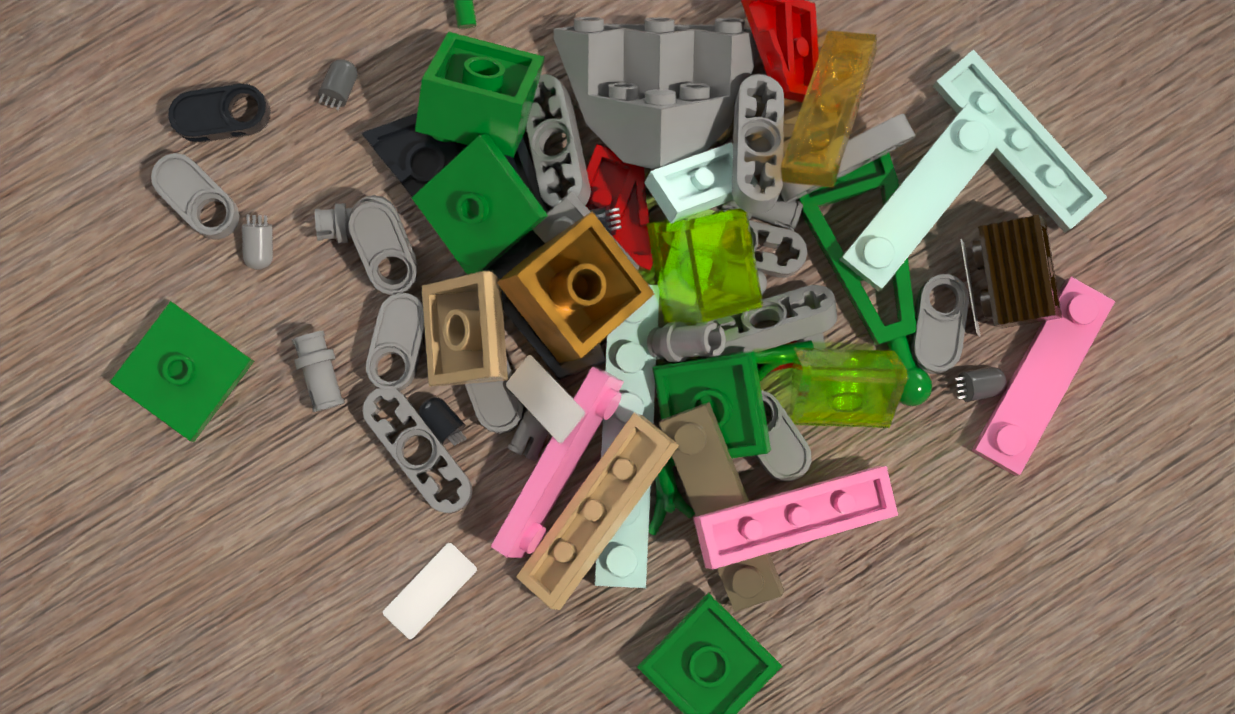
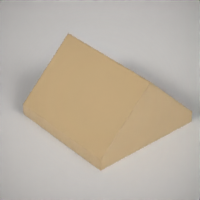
M482 271L422 286L429 387L508 381L502 291L497 284L500 279L493 272Z

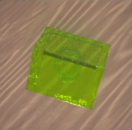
M741 208L692 215L674 223H670L669 220L647 223L664 322L704 323L763 307L748 212Z
M794 348L790 419L795 425L890 428L908 379L907 369L895 351Z

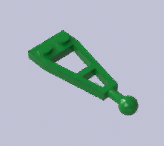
M824 152L787 163L786 169L789 171ZM887 153L797 199V201L799 200L803 204L801 214L875 346L887 342L897 372L892 380L894 397L903 405L918 406L930 397L932 381L923 369L916 367L906 338L907 335H911L917 330L908 258L892 276L898 322L884 326L861 284L865 280L840 261L844 252L819 207L880 188L884 205L899 187L890 154Z

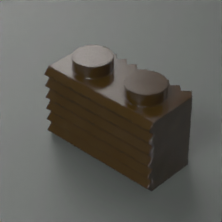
M1032 215L979 226L980 240H974L972 248L977 269H985L988 289H982L980 292L985 318H993L994 326L999 328L1062 318L1046 220L1040 215Z

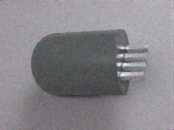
M338 59L330 64L318 91L319 103L324 101V105L327 106L329 104L331 105L330 108H333V106L337 107L336 110L346 105L358 76L357 69L353 63L345 59Z
M996 367L962 372L958 378H955V381H957L956 387L958 388L956 392L960 394L957 399H963L966 402L999 396L1005 391L1007 386L1005 374Z

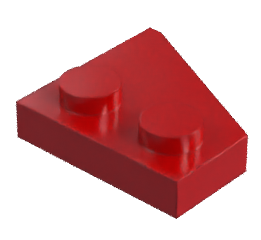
M741 0L767 76L780 84L784 92V98L802 103L820 100L816 4L806 0Z
M596 144L586 169L591 193L589 201L585 206L588 210L607 205L611 209H620V211L613 212V214H620V217L615 218V220H621V223H617L616 226L621 225L622 228L617 229L616 234L612 236L639 265V270L650 274L653 258L650 243L646 185L644 183V167L624 163L611 149Z

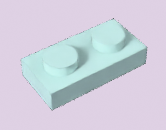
M731 142L649 173L644 183L670 223L734 200L732 196L733 144ZM753 175L750 184L755 187L758 181Z

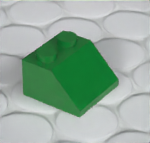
M448 32L422 77L415 132L431 135L438 141H454L465 145L472 143L479 135L489 134L503 155L514 157L526 129L545 57Z

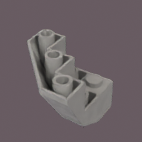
M600 17L574 18V26L554 28V41L588 127L624 163L654 170L706 152L731 126L734 118V103L740 85L751 75L759 55L751 28H745V20L738 18L715 19V25L674 24V19L664 17L645 18L644 24H604V19Z

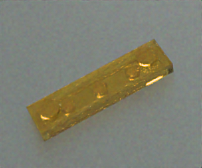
M827 32L780 167L782 182L834 187L877 52L876 34Z

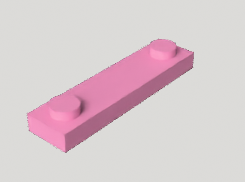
M1073 277L1066 279L1059 291L1062 318L1042 322L972 449V452L1014 476L1021 475L1115 303L1114 300Z
M591 367L574 398L585 411V415L563 443H558L554 437L551 438L494 539L491 548L507 558H525L527 553L531 554L536 550L546 533V528L543 527L546 519L602 420L609 419L616 411L622 397L619 390L624 381L609 372Z
M876 466L693 518L705 568L716 569L898 516L887 467Z

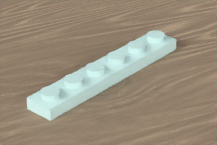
M649 285L655 294L607 336L605 371L621 379L624 383L619 390L622 397L616 411L609 419H603L601 458L634 412L643 415L652 424L654 422L655 380L652 367L656 365V357H652L648 351L647 338L650 331L658 327L660 285ZM651 485L597 558L595 586L646 588Z

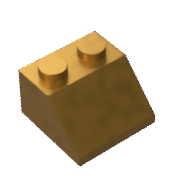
M593 212L588 213L536 249L497 282L559 363L584 357L655 294Z

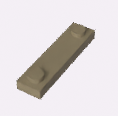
M710 402L664 418L659 422L662 432L679 445L672 457L696 517L749 502ZM770 553L717 568L734 612L781 597L784 593V588Z

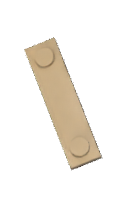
M634 412L516 578L550 609L560 610L679 445L643 415Z

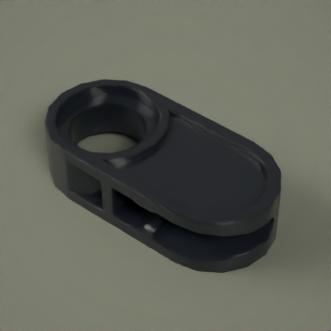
M233 84L192 90L179 94L169 107L168 118L173 129L183 139L202 143L259 133L267 126L270 120L271 108L268 100L258 88L250 84ZM244 97L255 99L258 103V112L252 120L239 122L233 118L232 108L235 102Z

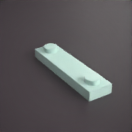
M974 50L933 85L936 91L957 114L969 103L1007 133L1006 137L993 151V154L1065 233L1071 230L1107 198Z
M967 103L840 258V261L873 288L880 291L1002 142L1007 133L971 104Z

